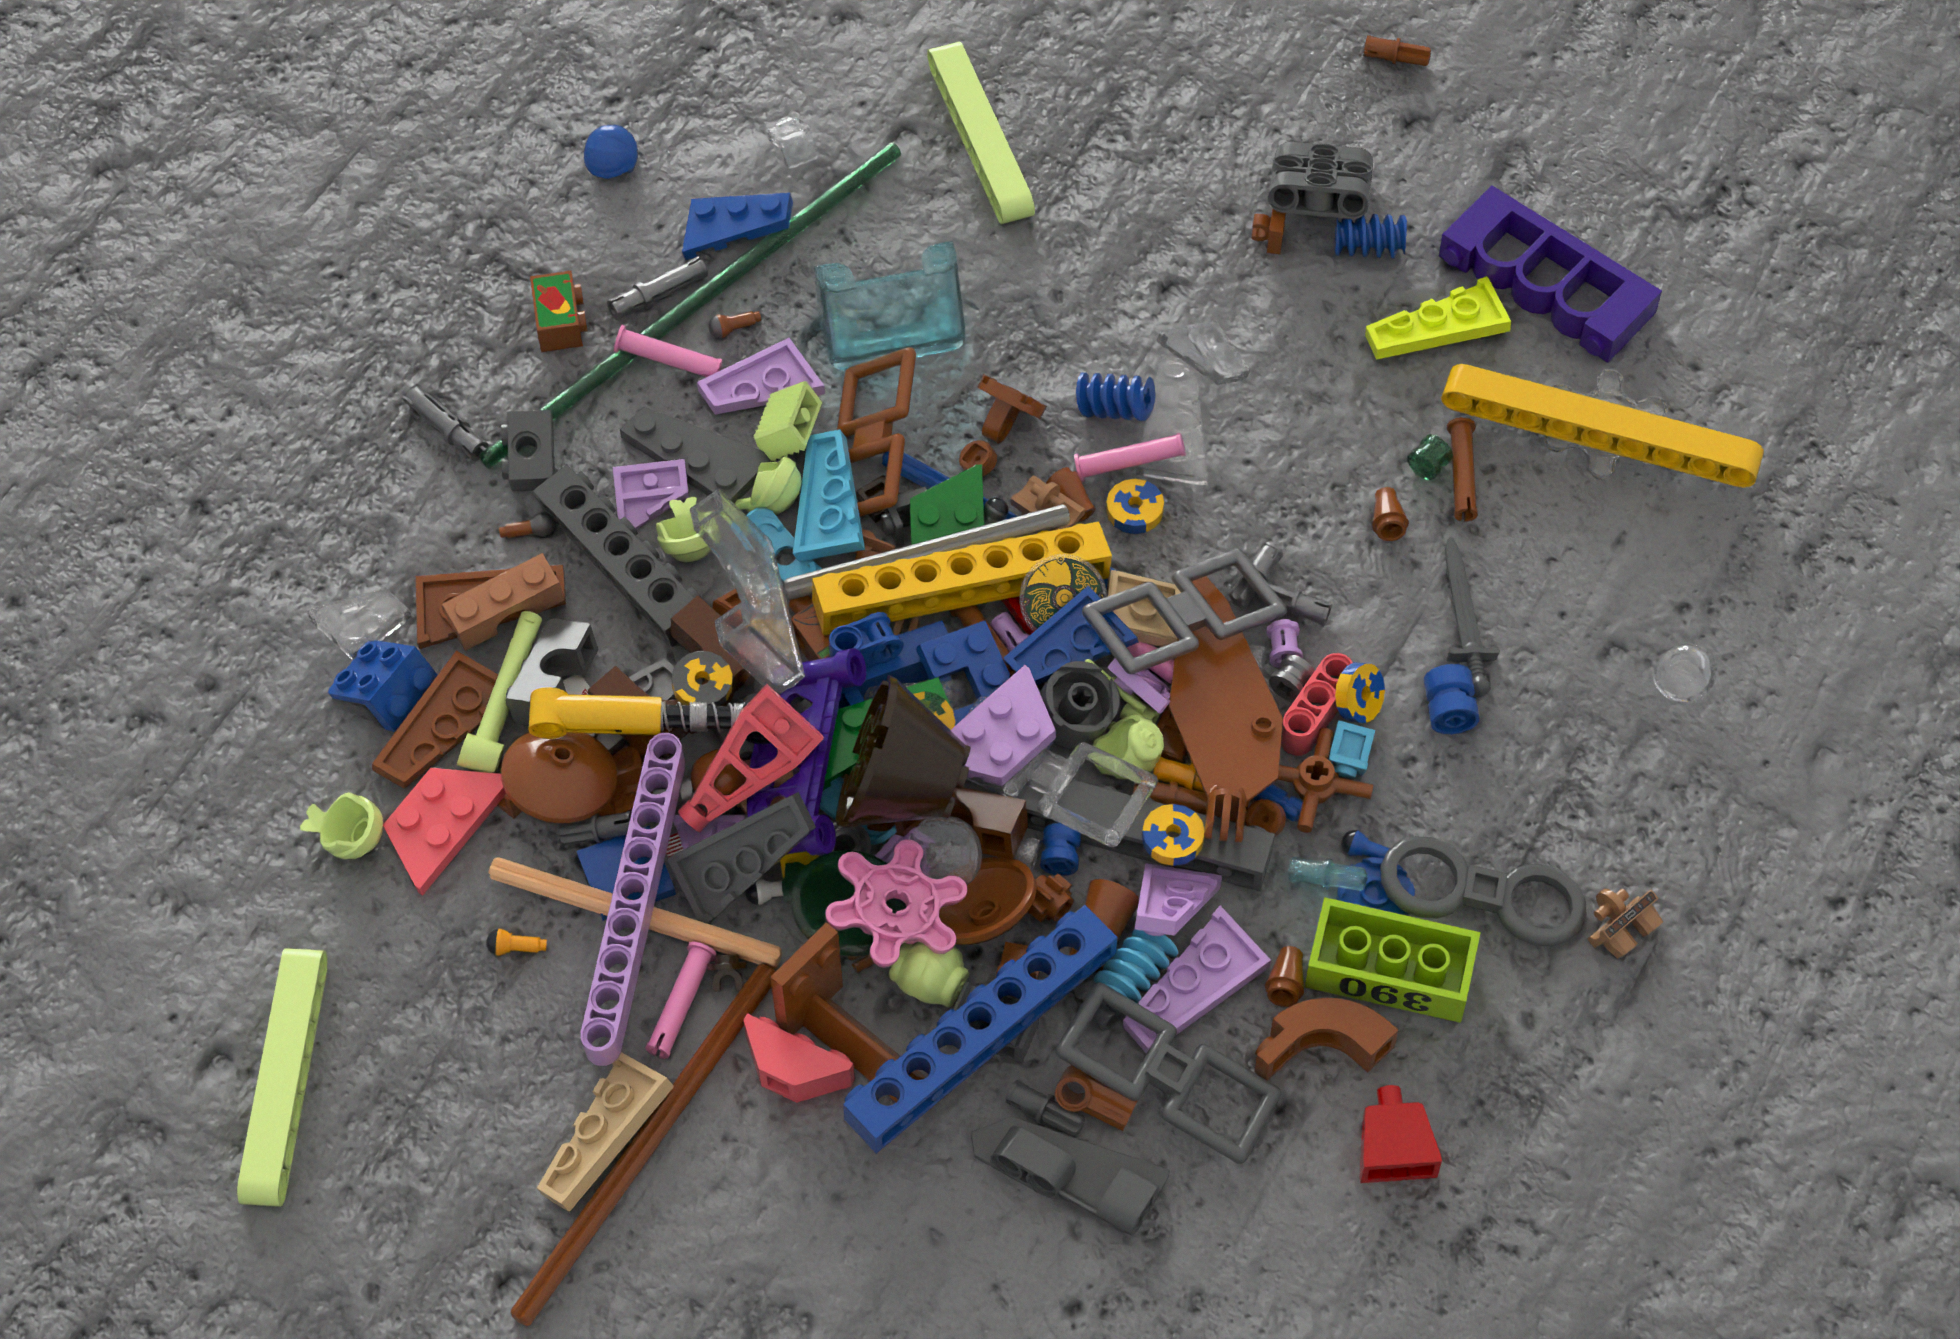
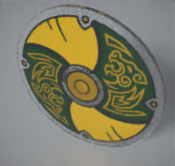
M1069 554L1052 555L1037 562L1026 574L1019 596L1021 612L1028 626L1033 631L1038 629L1088 585L1101 599L1106 598L1107 591L1100 573L1086 560Z

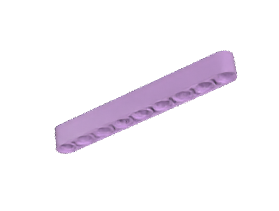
M670 733L655 735L647 745L581 1028V1041L589 1061L598 1066L612 1064L621 1053L685 771L682 744L679 738ZM667 753L674 754L668 760L658 759L661 755ZM663 787L667 789L661 794H651L656 788ZM649 822L659 823L653 829L642 828ZM641 857L651 858L648 863L643 865L634 863ZM633 892L643 893L639 899H626ZM624 928L635 929L631 935H617ZM613 965H627L626 968L619 973L609 972V969ZM608 1000L618 1001V1004L610 1010L600 1008ZM599 1037L610 1038L609 1042L602 1047L592 1046L593 1041Z

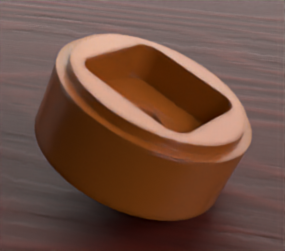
M976 440L967 444L959 457L960 466L964 471L975 465L982 464V477L989 474L997 462L995 450L989 443L983 440Z
M1261 799L1249 806L1245 823L1246 826H1259L1267 832L1275 834L1276 837L1285 827L1286 814L1282 806L1277 802Z

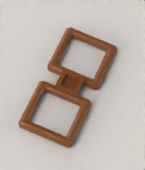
M907 347L849 367L845 371L837 430L841 429L846 438L855 435L853 448L848 449L850 462H858L889 451L884 494L858 502L860 517L893 507L898 501L905 438L899 433L892 435L893 422L904 419L909 414L916 361V351L912 347ZM901 365L895 406L853 420L858 379Z

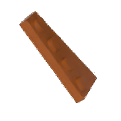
M456 650L372 763V770L405 789L462 742L468 733L471 734L479 727L498 674Z

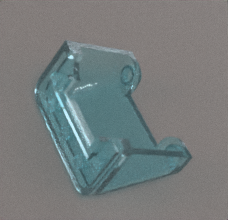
M953 241L934 244L926 248L922 254L923 269L856 282L850 268L846 265L830 263L814 266L818 321L828 359L832 366L840 370H846L849 367L907 347L915 349L916 357L953 351L964 344L965 320L957 255Z

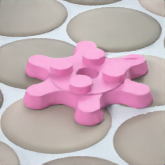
M906 839L897 843L894 848V857L886 865L877 866L871 864L863 855L857 852L843 854L839 859L838 869L843 878L855 887V892L847 900L831 903L825 913L827 922L835 930L857 927L864 933L872 935L873 943L870 947V956L873 962L882 968L890 967L898 960L900 947L903 943L914 944L920 942L936 954H945L952 950L956 944V935L951 928L941 922L939 910L942 907L961 902L966 897L967 885L964 880L957 876H947L942 879L927 877L920 868L923 849L920 844L913 840ZM893 898L900 899L906 904V908L892 913L893 910L887 906L886 901Z

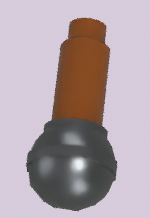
M539 512L531 517L530 520L509 523L499 527V533L501 538H514L529 534L547 537L555 530V520L549 513Z

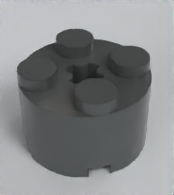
M1085 661L1066 663L1050 676L1041 689L1040 695L1056 731V739L1051 743H1056L1066 748L1087 747L1092 745L1093 741L1100 737L1113 721L1120 705L1119 691L1112 678L1109 680L1097 665Z

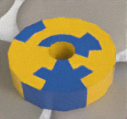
M1136 478L1124 480L1116 484L1108 493L1106 501L1108 520L1115 528L1122 532L1130 534L1146 533L1154 529L1162 520L1164 512L1163 495L1154 484L1147 480ZM1131 505H1139L1140 507L1132 508Z
M1353 662L1347 665L1341 672L1336 684L1335 699L1337 709L1345 720L1368 723L1380 712L1385 694L1384 678L1380 670L1373 664Z
M1177 804L1162 805L1151 811L1144 821L1142 830L1144 849L1151 858L1161 864L1171 866L1186 864L1195 859L1202 850L1204 842L1203 822L1195 811L1186 806ZM1169 832H1176L1179 836L1172 838L1167 834Z

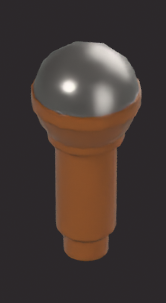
M750 311L730 317L717 314L710 319L708 328L714 337L725 338L733 330L760 322L761 315L759 311Z

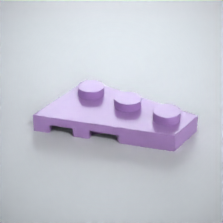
M790 338L697 382L699 393L715 415L764 406L768 403L769 394L803 381L810 385L816 395L825 394L824 384Z
M1146 863L1135 930H1142L1152 936H1163L1165 934L1174 936L1220 890L1222 875Z

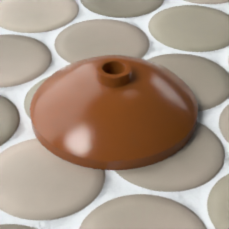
M528 732L512 743L505 753L501 768V780L509 799L524 813L546 822L572 823L592 817L609 803L616 789L617 767L609 750L599 740L587 733H566L563 737L546 739L536 737Z
M989 857L965 864L947 876H957L964 880L967 885L966 897L955 905L940 908L939 918L944 925L954 931L957 945L979 944L997 938L1016 926L1030 909L1035 899L1037 888L1034 876L1027 865L1016 859Z

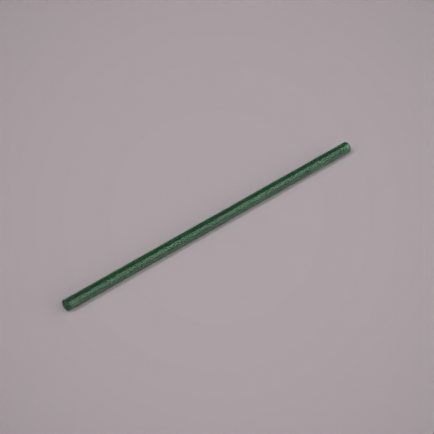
M890 142L791 217L789 228L766 236L638 334L660 340L901 156L899 147L895 143ZM619 350L618 353L613 352L538 410H551L552 418L555 420L635 359L637 355ZM500 438L481 452L479 459L485 467L490 469L508 455V445L502 446Z

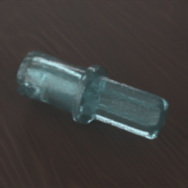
M1294 856L1290 861L1288 871H1294V874H1288L1291 882L1298 881L1318 884L1325 890L1332 886L1361 891L1365 889L1368 873H1366V869L1363 867L1335 864L1329 858L1322 862Z

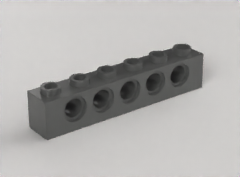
M566 464L533 490L541 508L552 515L555 523L670 646L674 647L679 642L671 636V618L697 595L700 598L701 596L693 587H689L686 590L680 583L682 578L675 568L669 563L663 566L658 560L660 555L648 540L642 543L636 537L638 532L626 517L619 519L614 514L616 509L604 494L598 497L592 491L594 486L589 478L582 471L576 474ZM584 504L580 508L574 509L577 505ZM605 527L602 531L595 532L597 529ZM627 550L626 553L617 555L620 551ZM650 573L647 577L638 579L642 574ZM672 596V598L669 601L663 603L660 602L665 597Z

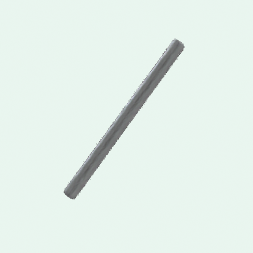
M1061 504L790 577L784 580L785 591L789 599H796L811 595L812 578L820 577L827 573H840L859 569L863 566H876L899 559H911L930 555L934 552H947L966 548L974 544L982 545L1001 541L1005 538H1017L1059 528L1070 523L1069 511L1066 505Z

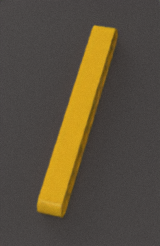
M1456 364L1451 368L1441 396L1442 403L1447 408L1456 412L1736 487L1745 488L1754 485L1764 454L1762 446L1750 439L1467 364Z

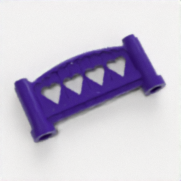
M856 648L840 650L834 657L777 666L767 674V684L787 703L790 704L797 697H802L812 703V706L800 715L824 736V739L796 767L800 769L797 774L779 787L774 788V781L747 798L748 818L769 807L775 797L783 796L787 798L799 792L816 828L787 854L808 852L810 855L831 853L834 849L836 842L834 825L827 815L818 814L842 687L861 686L866 679L865 660L861 652ZM772 743L754 744L750 768H760L775 759L778 754L777 748Z

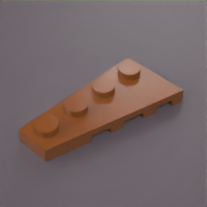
M551 565L550 567L560 582L564 601L546 610L566 604L565 570L563 565ZM509 569L415 576L417 644L419 649L457 638L448 622L443 603ZM528 610L514 612L505 617L498 625L519 619L521 612Z

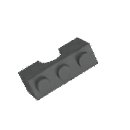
M552 618L548 620L543 631L538 634L535 646L529 657L523 661L521 671L514 684L508 688L506 693V705L510 709L514 724L529 726L530 696L532 691L551 687L566 692L561 676H585L599 650L590 623Z

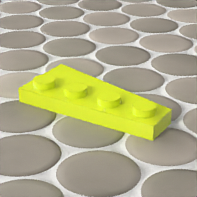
M1485 276L1477 280L1476 286L1468 289L1461 286L1450 291V296L1435 302L1433 299L1421 303L1420 309L1409 313L1404 310L1367 325L1365 337L1377 360L1510 332L1511 320L1489 278Z

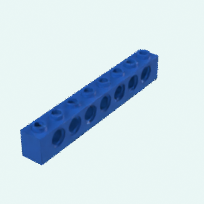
M1086 905L1075 913L1073 911L1066 913L1057 922L1056 929L1048 936L1044 937L1041 935L1033 940L1027 947L1026 954L1016 962L1010 960L1005 963L997 972V978L987 986L981 984L969 994L967 1002L956 1011L950 1009L938 1020L935 1029L926 1036L920 1034L915 1037L907 1046V1052L896 1061L894 1059L886 1061L877 1070L876 1077L865 1086L862 1084L856 1086L847 1094L843 1104L844 1120L876 1154L1116 954L1118 937ZM1063 947H1072L1078 952L1074 955H1065L1059 950ZM1035 971H1042L1048 977L1037 980L1032 978L1030 974ZM1010 995L1016 997L1019 1001L1008 1005L1001 1002L1000 999ZM976 1020H982L987 1022L989 1026L979 1030L974 1029L969 1024ZM945 1045H953L959 1051L955 1054L947 1055L939 1049ZM915 1070H923L929 1074L923 1080H915L909 1076ZM885 1095H891L898 1099L895 1104L885 1106L878 1102Z

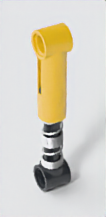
M539 688L531 692L528 730L532 735L546 739L563 737L566 733L657 735L664 728H667L669 732L672 728H683L686 732L689 729L691 732H707L708 729H718L721 733L723 729H731L740 711L758 693L746 696L743 699V704L734 703L732 706L729 702L727 706H715L712 702L710 706H707L706 702H690V705H681L679 701L676 705H666L665 701L662 702V697L574 695L558 688ZM757 731L751 732L745 739L755 744L771 743Z

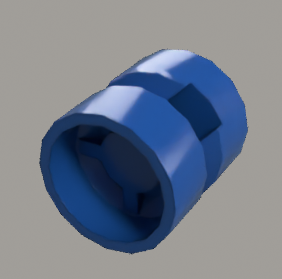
M1447 664L1427 672L1423 679L1426 698L1429 702L1428 710L1431 728L1435 732L1452 735L1469 731L1477 726L1480 719L1477 701L1473 697L1475 689L1471 670L1460 664Z

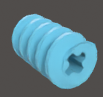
M1134 929L1132 936L1126 938L1123 942L1122 948L1116 950L1113 959L1105 963L1104 970L1099 971L1095 975L1094 981L1096 983H1104L1138 1003L1141 1000L1138 990L1146 992L1151 987L1148 979L1158 980L1160 972L1157 967L1167 969L1170 963L1166 956L1176 958L1178 955L1177 946L1166 935L1152 936L1142 930Z

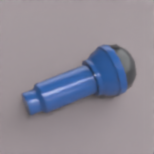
M1359 830L1346 832L1341 840V847L1348 856L1365 855L1384 859L1386 852L1390 849L1369 841Z

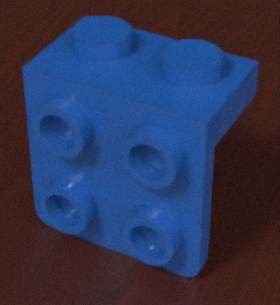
M373 640L364 644L358 650L356 658L350 665L337 674L328 693L333 699L365 704L385 730L395 732L438 674L415 646Z

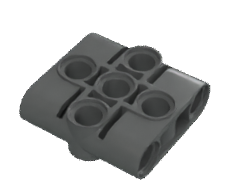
M1285 142L1277 148L1273 159L1268 202L1274 210L1282 213L1358 219L1367 212L1369 207L1373 157L1366 149L1358 147Z

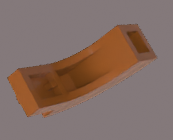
M1340 998L1306 1000L1288 1007L1273 1018L1270 1036L1258 1046L1255 1052L1257 1057L1254 1072L1268 1081L1297 1053L1307 1048L1325 1046L1335 1048L1347 1054L1368 1073L1395 1047L1398 1029L1376 1011L1357 1002Z

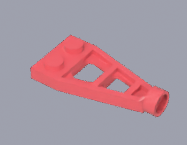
M766 684L740 711L692 798L678 810L679 815L693 829L701 832L713 819L796 768L824 739V736ZM755 731L760 732L778 750L775 759L760 768H750L739 755L740 748L751 732ZM727 764H732L746 777V782L732 794L723 795L714 787V781ZM698 804L704 805L708 812L706 813Z

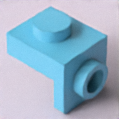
M1338 720L1328 759L1333 764L1338 776L1355 779L1356 774L1364 775L1368 767L1367 761L1375 730Z

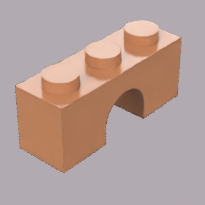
M541 553L454 597L442 605L450 626L463 649L467 651L498 635L497 626L508 615L521 610H528L539 614L564 601L559 580L545 556Z

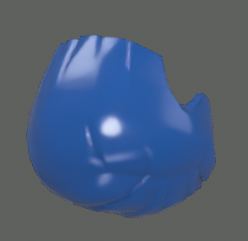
M616 124L603 125L589 135L584 148V163L592 175L608 179L622 175L625 172L631 173L634 170L638 159V148L636 140L628 130Z

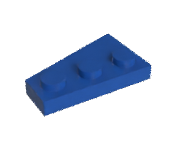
M775 193L691 199L682 249L685 260L697 257L696 252L714 247L715 251L727 248V242L743 237L753 240L789 228L793 206L791 194Z
M1088 585L1003 658L1005 663L1014 673L1026 665L1029 667L1036 685L1047 682L1050 676L1066 663L1085 661L1086 659L1094 662L1112 654L1082 614V609L1085 605L1098 601L1101 598ZM1113 611L1102 615L1126 648L1139 642L1137 636Z

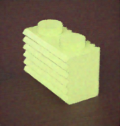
M806 381L769 394L770 398H768L767 407L764 408L763 416H761V421H759L760 425L755 430L754 439L759 449L764 451L771 461L776 462V459H782L784 456L787 457L788 454L793 455L794 452L805 451L822 405V401Z

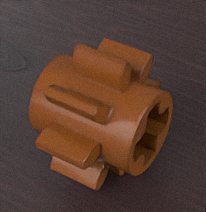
M1044 874L1040 875L1035 879L1037 886L1036 896L1028 912L1040 922H1043L1045 918L1057 922L1069 912L1074 903V899L1070 896L1072 892L1069 891L1072 885L1059 874L1054 878L1051 875L1048 877Z

